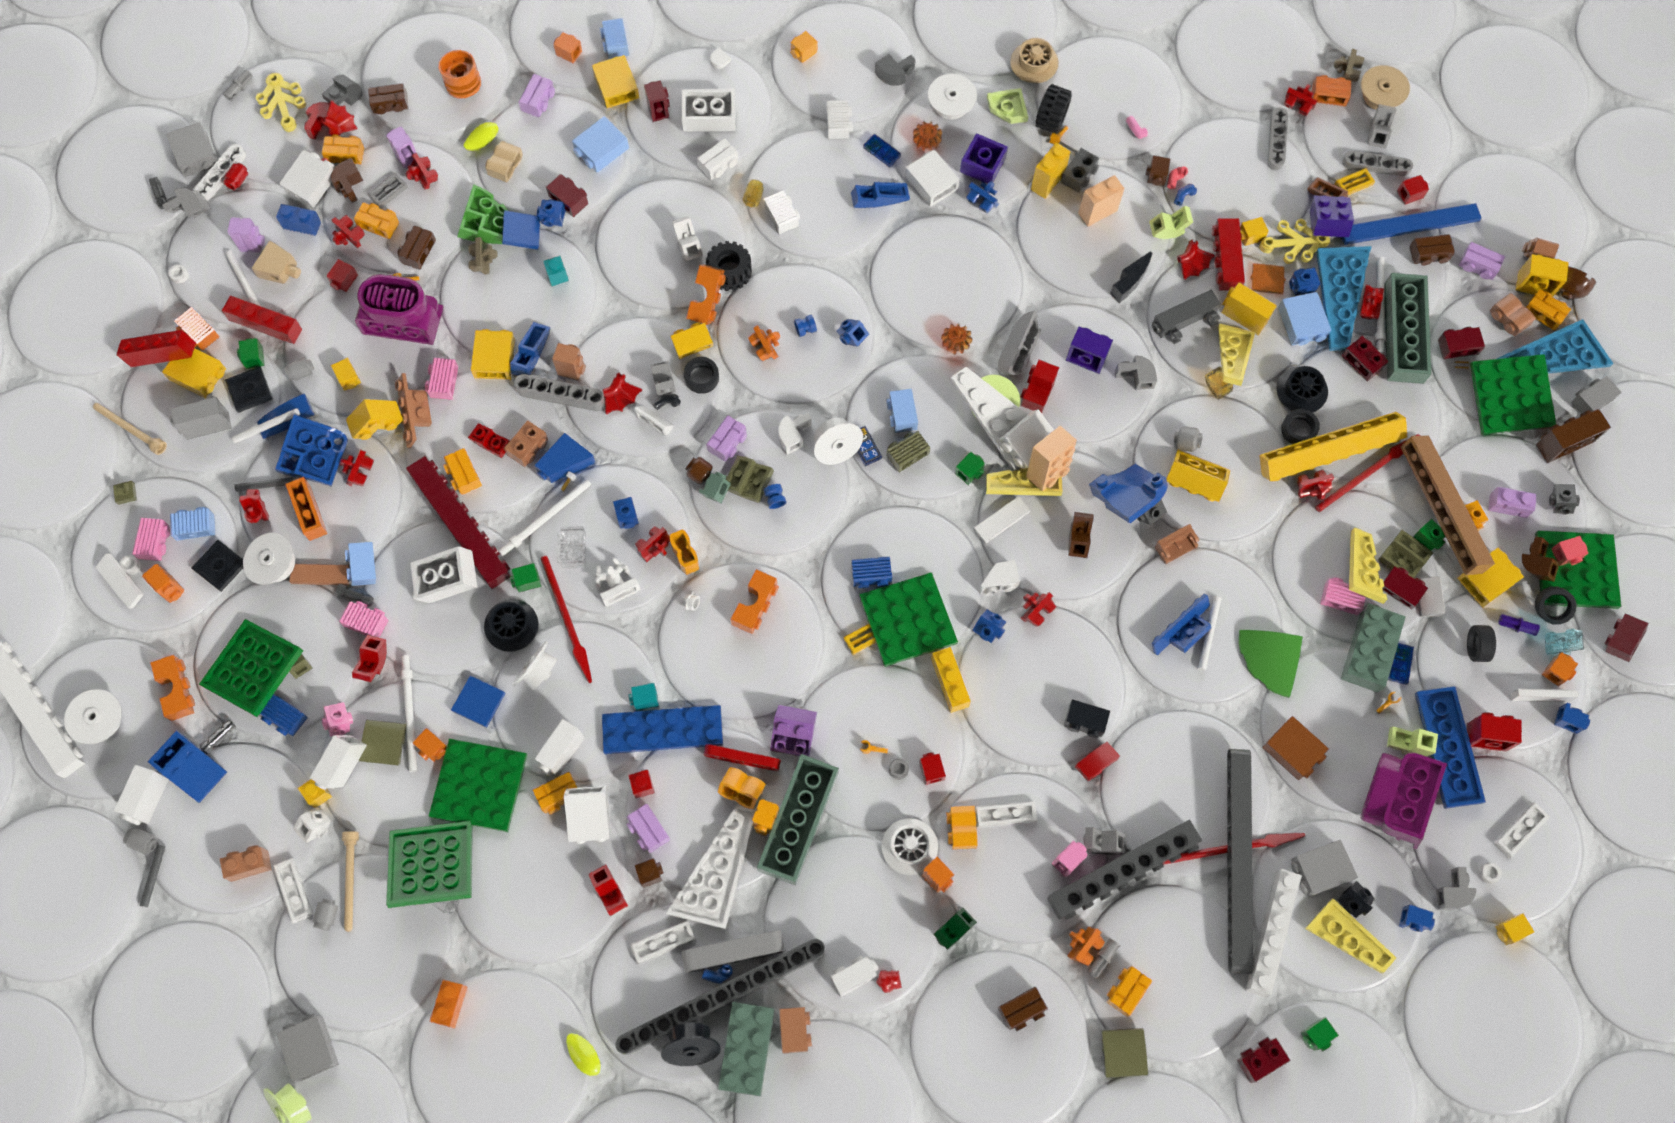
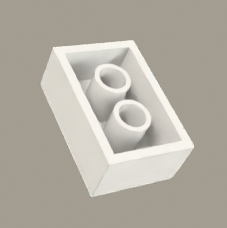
M682 89L683 132L736 131L735 89Z
M458 546L410 563L415 600L432 603L477 588L471 550Z

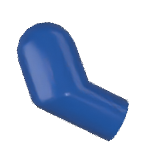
M1187 184L1180 188L1174 204L1181 206L1186 195H1195L1197 193L1195 185Z
M725 964L715 972L704 969L702 979L721 984L731 977L732 967L729 964Z

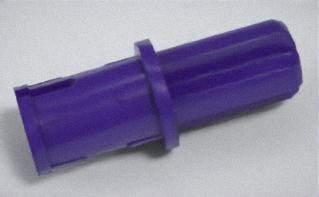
M1502 614L1498 619L1500 626L1514 629L1515 632L1521 631L1537 636L1540 630L1539 624L1524 621L1523 618L1517 619Z

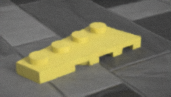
M1219 323L1218 335L1223 382L1241 386L1255 332Z
M1028 468L986 474V494L1062 496V477H1059L1051 488L1047 487L1044 491H1041L1026 477Z
M1354 528L1350 536L1349 590L1384 604L1388 599L1382 590L1384 587L1383 579L1379 578L1378 571L1380 566L1374 557L1376 550L1372 534Z
M1331 899L1305 927L1309 932L1381 974L1397 958L1334 899Z

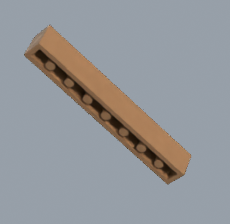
M1429 435L1411 436L1401 446V449L1464 574H1483L1495 563Z

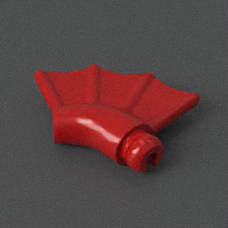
M330 101L327 114L321 119V123L328 127L330 137L332 135L340 136L341 133L357 130L358 127L354 124V115L346 111V106L336 105L334 101Z
M1194 239L1188 242L1185 252L1177 256V261L1181 264L1184 280L1190 276L1199 277L1202 270L1209 269L1210 261L1215 257L1214 254L1199 249L1198 241L1193 242Z
M620 372L616 374L609 387L602 389L605 397L606 415L613 411L623 412L627 405L635 403L636 396L643 391L641 388L625 382L626 376L625 374H620Z

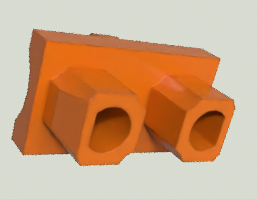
M758 325L754 327L755 332L748 339L754 347L761 343L764 346L756 351L758 357L762 361L770 357L773 359L779 357L772 346V343L775 347L779 345L778 340L781 337L779 332H772L771 329H768L766 331L767 336Z
M1089 926L1086 930L1081 928L1078 933L1071 931L1069 936L1073 940L1069 946L1072 947V950L1067 956L1073 961L1089 966L1094 957L1088 953V950L1091 946L1095 950H1099L1105 944V941L1100 936L1101 931Z

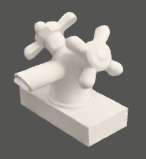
M616 558L612 559V562L615 563V569L612 566H608L606 568L607 573H603L601 566L596 568L595 582L597 586L601 588V581H607L610 590L600 594L605 606H609L640 591L636 578L626 582L623 581L620 573L624 571L628 575L630 571L627 565Z

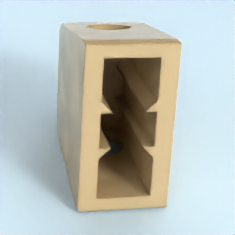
M272 241L267 243L252 267L258 278L282 284L286 283L290 276L297 279L301 274V269L296 267L297 262L294 257Z

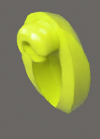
M486 122L476 127L464 142V148L467 151H475L487 146L499 131L497 124Z
M573 1033L568 1034L567 1047L575 1066L586 1075H598L601 1070V1064L594 1047L583 1037Z

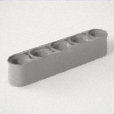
M526 374L518 375L514 381L518 394L522 397L592 411H600L605 407L603 393L597 388ZM523 384H528L524 388L521 387ZM542 387L546 388L543 391H538ZM564 391L562 394L557 395V392ZM578 394L582 395L580 398H574ZM595 398H600L597 402L592 401Z
M772 931L681 951L684 972L690 973L725 964L775 955L785 951L781 931Z

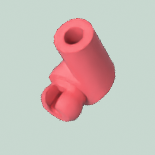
M1185 166L1178 167L1169 173L1167 188L1175 189L1177 181L1188 174V169Z

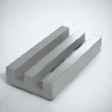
M395 173L368 195L381 209L407 189L408 186Z

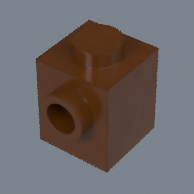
M1153 155L1150 165L1146 167L1147 183L1165 186L1171 158Z
M654 858L634 865L643 888L663 881L661 875L664 872L661 863H656Z

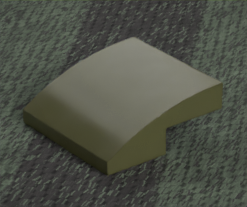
M737 455L726 478L731 483L728 491L745 499L760 503L764 494L763 490L767 487L774 470L772 467L756 463L754 459Z
M1401 530L1378 560L1391 570L1394 566L1397 568L1402 567L1409 572L1408 575L1414 578L1432 556L1433 552L1407 532Z
M367 719L361 740L367 746L359 761L400 765L402 744L405 743L406 724Z
M1143 1028L1101 1031L1106 1078L1148 1075L1147 1051Z

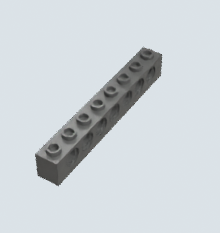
M1189 819L1050 894L1047 899L1058 919L1064 917L1065 920H1068L1077 915L1075 911L1081 907L1083 910H1086L1094 905V900L1100 898L1103 901L1112 896L1111 891L1116 888L1118 891H1121L1130 886L1128 884L1129 881L1135 879L1138 882L1147 877L1146 872L1151 869L1153 872H1156L1165 867L1163 865L1164 862L1170 860L1173 863L1182 858L1180 854L1186 850L1188 853L1199 848L1198 844L1203 840ZM1174 838L1182 841L1181 848L1174 845ZM1156 848H1162L1165 851V857L1158 856ZM1139 857L1146 858L1148 865H1140ZM1122 866L1130 869V876L1122 874ZM1104 876L1112 878L1113 884L1111 886L1104 883ZM1087 885L1095 888V895H1089L1086 892ZM1069 895L1077 897L1078 903L1076 905L1068 901Z

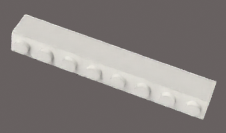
M0 641V691L55 774L66 778L85 764L82 759L84 755L78 747L73 746L71 743L73 739L61 728L63 723L58 717L53 716L51 713L53 711L52 707L41 698L43 694L40 689L32 685V677L22 670L23 664L16 656L12 655V647L7 642L3 643Z

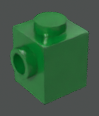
M247 338L239 341L237 356L246 369L265 366L263 346L257 338Z
M970 452L956 466L954 474L969 485L975 478L978 480L984 474V460L978 454Z
M1432 518L1413 536V538L1431 551L1434 548L1440 549L1446 543L1443 540L1446 536L1442 528Z
M534 563L512 569L513 576H510L512 587L517 588L519 593L542 587L538 570Z
M1326 1017L1320 1018L1301 1032L1302 1040L1309 1049L1312 1048L1313 1051L1321 1050L1322 1052L1331 1047V1041L1339 1036Z

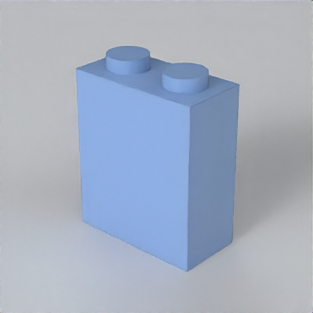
M605 116L572 140L573 151L576 156L582 157L587 167L593 168L597 173L629 149L627 138Z
M1317 292L1282 299L1278 309L1292 346H1302L1311 341L1321 342L1327 338L1331 328Z

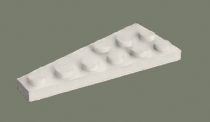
M963 367L949 379L1012 470H1016L1018 466L1014 463V458L1002 448V443L999 439L1028 414L970 369Z
M736 805L708 851L704 854L688 878L687 883L677 895L672 906L666 912V915L726 930L753 828L752 819L757 809Z

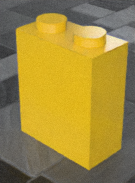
M625 55L600 61L592 65L594 77L606 108L639 99L638 88Z
M1056 142L1035 167L1031 191L1046 199L1062 179L1071 151Z
M1238 283L1235 288L1231 287L1222 303L1224 308L1221 313L1259 336L1277 305L1243 284Z
M475 330L471 372L474 378L511 380L510 363L513 360L515 348L513 332L508 330Z
M194 348L192 358L169 361L162 373L169 381L206 399L214 390L218 380L224 376L226 368L221 361Z
M1499 548L1490 553L1495 564L1483 574L1465 575L1462 573L1457 578L1482 608L1524 578L1520 569L1514 566L1508 559L1507 554Z

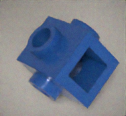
M542 199L541 206L537 208V217L540 218L541 224L548 227H562L566 212L564 203L553 199Z
M1315 268L1298 269L1289 280V287L1293 290L1295 296L1316 292L1321 284Z
M853 319L843 321L836 331L843 344L856 347L869 335L860 320Z
M987 609L980 616L972 631L980 635L983 640L992 643L996 638L1000 639L1004 634L1005 629L1003 627L1006 621L999 614Z

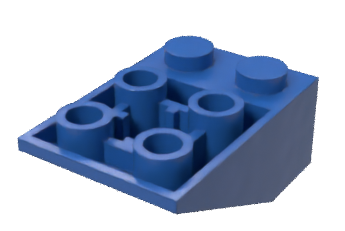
M175 731L147 761L198 803L227 774L223 767L178 731Z

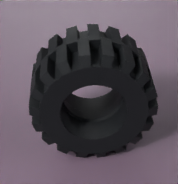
M1054 84L1047 88L1036 116V127L1055 134L1060 130L1072 99L1071 90Z
M725 241L724 244L720 242L717 247L715 245L712 247V251H708V257H706V265L721 269L720 266L726 262H733L738 265L733 270L724 271L726 278L720 290L724 288L725 291H729V289L736 291L737 287L741 289L743 288V283L747 284L749 282L748 278H751L752 272L751 257L748 250L744 249L742 244L737 245L735 241L732 243Z

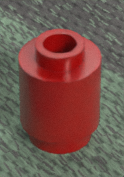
M233 163L223 177V184L234 191L240 188L249 174L247 168L241 163Z

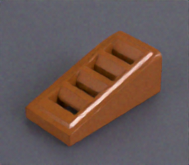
M1319 177L1307 188V191L1314 196H1331L1333 194V197H1348L1347 190Z

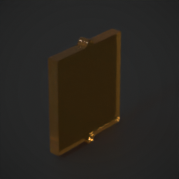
M1253 263L1252 275L1250 277L1252 280L1251 290L1283 294L1286 281L1284 278L1285 267Z

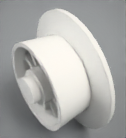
M945 74L936 78L928 90V100L933 109L941 117L950 120L958 119L974 107L977 99V92L973 83L966 77L958 74Z
M842 418L829 419L823 422L815 432L814 455L823 464L833 465L844 462L859 450L863 441V433L857 425L848 423Z
M266 533L257 537L248 546L243 558V568L246 576L252 582L260 585L283 581L292 573L295 566V556L290 542L286 537L278 533Z
M545 641L527 661L513 682V686H516L523 680L534 691L542 681H546L552 674L551 669L555 665L557 658L545 652L548 641Z
M93 689L79 694L70 702L65 712L64 725L67 733L72 739L82 744H97L108 739L119 728L122 716L120 703L114 695L105 690Z
M911 818L899 820L892 824L884 834L882 840L883 857L886 863L900 874H921L924 868L937 857V837L934 831L920 820Z

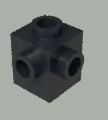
M1357 880L1338 899L1344 909L1355 918L1361 914L1367 915L1373 909L1371 904L1375 900L1372 893Z

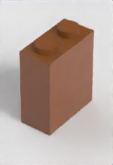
M1291 716L1262 747L1297 780H1300L1302 777L1307 779L1314 772L1312 767L1316 763L1320 765L1326 759L1325 753L1329 750L1325 744L1294 716Z

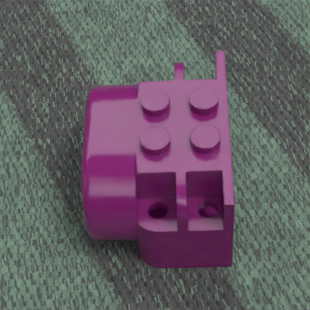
M378 274L362 282L357 292L359 307L355 323L363 335L434 345L444 308L443 305L438 304L436 298L425 295L422 287L410 278Z
M1382 753L1360 819L1381 827L1385 834L1395 837V840L1400 841L1401 839L1414 844L1413 848L1417 849L1423 840L1447 763L1417 753H1408L1403 759Z

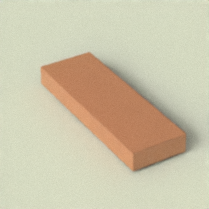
M295 564L290 574L289 582L302 585H349L350 580H347L346 569L350 568V565Z

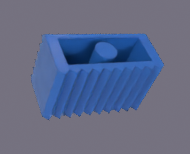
M281 204L276 215L283 229H290V231L293 230L294 232L300 231V233H307V235H317L321 224L316 211Z
M890 556L854 559L851 561L854 587L858 586V588L864 589L868 588L869 585L876 584L878 587H885L892 583Z
M273 694L260 713L262 715L260 719L269 726L274 723L278 726L276 730L284 736L287 734L294 736L308 718L275 694Z

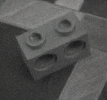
M1080 148L1064 171L1061 183L1079 193L1083 187L1086 188L1089 184L1090 176L1095 175L1098 171L1099 157Z

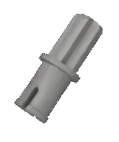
M245 70L236 80H232V84L223 92V95L228 100L233 101L238 93L244 91V86L253 75L248 70Z
M1109 938L1100 953H1096L1098 956L1087 972L1093 977L1098 978L1106 965L1111 963L1110 959L1120 945Z

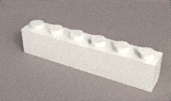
M1284 869L1275 872L1253 957V971L1249 974L1245 991L1262 997L1272 995L1302 875Z

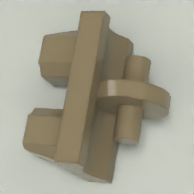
M1352 48L1347 60L1345 56H1341V58L1334 61L1333 66L1338 73L1344 71L1343 78L1357 82L1361 71L1352 68L1361 69L1365 57L1356 55L1357 49Z
M481 237L475 238V244L469 245V253L472 257H475L474 260L469 261V269L473 272L481 271L485 275L490 274V263H492V259L497 258L498 252L492 249V245L484 243Z

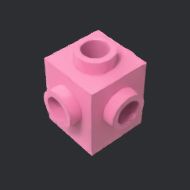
M342 702L324 707L322 724L324 730H328L330 737L344 735L350 732V724H353L351 712L347 713L345 704Z

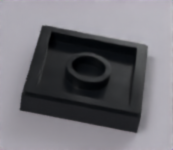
M261 366L225 379L238 413L273 400Z
M217 540L191 569L222 592L243 569V559L221 541Z

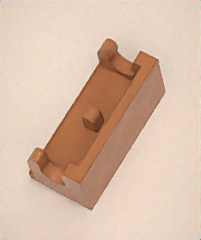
M1188 524L1159 540L1154 548L1164 563L1168 564L1199 546L1197 543L1199 538L1191 524Z

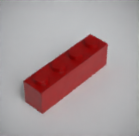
M1218 218L1216 224L1212 226V236H1215L1213 251L1216 252L1214 266L1218 270L1216 284H1219V291H1229L1231 287L1235 288L1238 283L1243 285L1245 283L1239 218Z
M231 295L221 310L231 322L291 344H295L302 331L296 319Z
M183 330L122 339L116 355L130 367L192 358L196 342Z

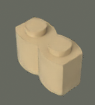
M501 141L499 145L495 146L494 155L486 161L485 168L489 176L507 183L520 163L523 154L520 147Z

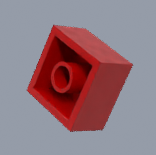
M1481 713V715L1467 723L1471 747L1507 752L1522 743V720L1514 719V716L1511 715L1498 717L1494 716L1493 713Z

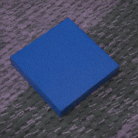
M504 210L502 244L538 250L540 218L535 215Z
M470 676L451 711L487 728L506 693Z

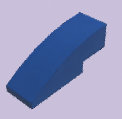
M874 182L872 186L855 185L851 192L854 208L882 207L902 203L910 199L907 183Z
M536 322L532 323L518 345L517 354L510 363L511 374L517 376L521 374L531 375L547 341L550 327Z
M304 393L274 408L258 420L257 424L260 425L296 408L300 412L299 416L303 418H309L315 414L309 399ZM292 419L261 432L262 438L265 439L288 430Z

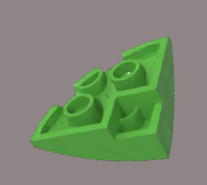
M473 184L457 237L474 242L475 238L481 237L484 243L502 244L504 210L508 211L504 204H499L494 200L492 193Z
M1239 630L1240 653L1244 655L1249 672L1255 679L1258 678L1264 683L1268 690L1290 698L1297 672L1303 636L1272 631Z

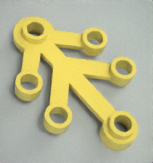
M271 73L266 78V88L262 93H258L255 98L259 105H265L268 102L267 98L273 90L275 95L267 107L260 109V114L264 119L271 118L272 112L278 104L282 114L281 126L286 132H292L296 129L297 124L294 118L289 115L285 101L296 105L299 109L304 108L306 102L301 96L293 97L283 93L281 88L290 90L294 95L300 94L302 89L299 83H288L284 81L281 74Z
M1298 219L1294 227L1297 231H1302L1309 236L1304 238L1291 229L1286 220H1281L1277 225V230L1285 233L1292 239L1274 240L1271 237H1266L1261 241L1260 250L1263 253H1271L1276 247L1294 246L1283 257V261L1286 264H1292L1296 255L1305 245H1312L1309 250H1305L1301 255V260L1308 263L1312 260L1318 248H1326L1329 245L1330 237L1313 236L1312 229L1306 226L1307 222L1304 219Z

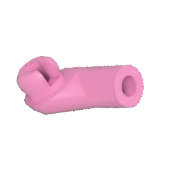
M1129 116L1126 119V123L1138 139L1147 137V129H1141L1135 118Z

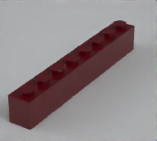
M423 456L406 467L410 476L460 546L472 551L474 566L489 587L494 589L509 579L510 574L508 571L511 568L505 560L500 561L498 558L500 553L494 545L490 547L487 543L490 539L484 531L480 532L477 529L479 524L473 516L470 518L467 515L469 510L463 502L459 504L457 501L459 496L453 488L449 489L446 484L449 482L443 474L439 475L436 472L439 468L433 460L429 461L426 456Z

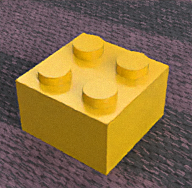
M1532 254L1518 271L1515 291L1535 295L1540 289L1549 292L1553 297L1567 281L1569 262Z

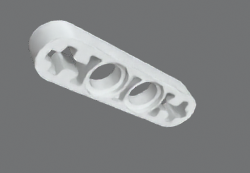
M238 144L231 145L195 186L194 191L201 193L206 201H209L223 185V177L233 163H242L245 159L246 153L242 146ZM223 164H230L229 168L221 169ZM212 177H219L218 181L210 182Z

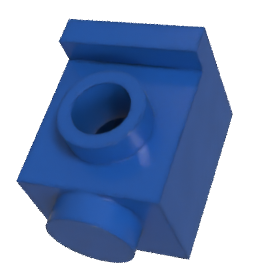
M1570 703L1560 706L1554 725L1576 734L1589 727L1590 719L1588 714L1583 713L1581 709L1570 708Z
M1410 904L1404 906L1399 927L1410 926V929L1416 932L1432 931L1435 924V919H1433L1434 912Z

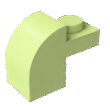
M1183 206L1172 215L1161 212L1150 220L1149 223L1153 237L1169 239L1185 234V228L1193 223L1190 207Z
M1393 726L1389 728L1387 747L1400 750L1402 754L1417 753L1429 756L1436 753L1438 734L1423 729L1411 732Z

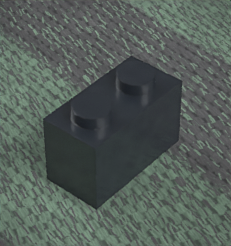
M1072 699L1063 726L1068 727V730L1072 732H1085L1092 738L1102 737L1106 730L1110 710Z

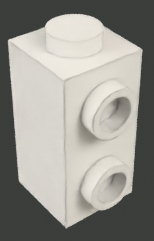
M861 955L851 961V966L847 968L841 966L833 971L834 975L831 976V980L840 997L877 977L876 971L879 969L874 959L869 960L868 956L863 958Z

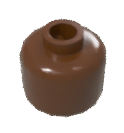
M693 457L685 468L687 470L686 476L696 484L701 485L710 477L713 465L702 457Z

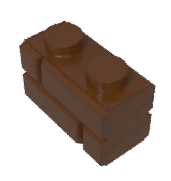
M403 83L368 88L369 103L374 114L383 115L390 111L402 112L404 109H409L407 91Z
M414 225L412 230L406 233V241L403 246L401 245L398 248L397 254L402 264L421 270L436 238L431 231Z
M1449 234L1414 238L1409 247L1413 263L1423 266L1429 265L1432 262L1446 263L1455 252Z
M1036 986L998 1007L1008 1029L1012 1030L1015 1028L1016 1032L1026 1027V1021L1031 1018L1035 1022L1046 1016L1044 1011L1048 1009Z

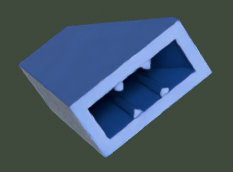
M564 433L534 466L539 478L543 481L547 479L550 483L566 477L569 471L575 473L593 465L595 459L592 453Z

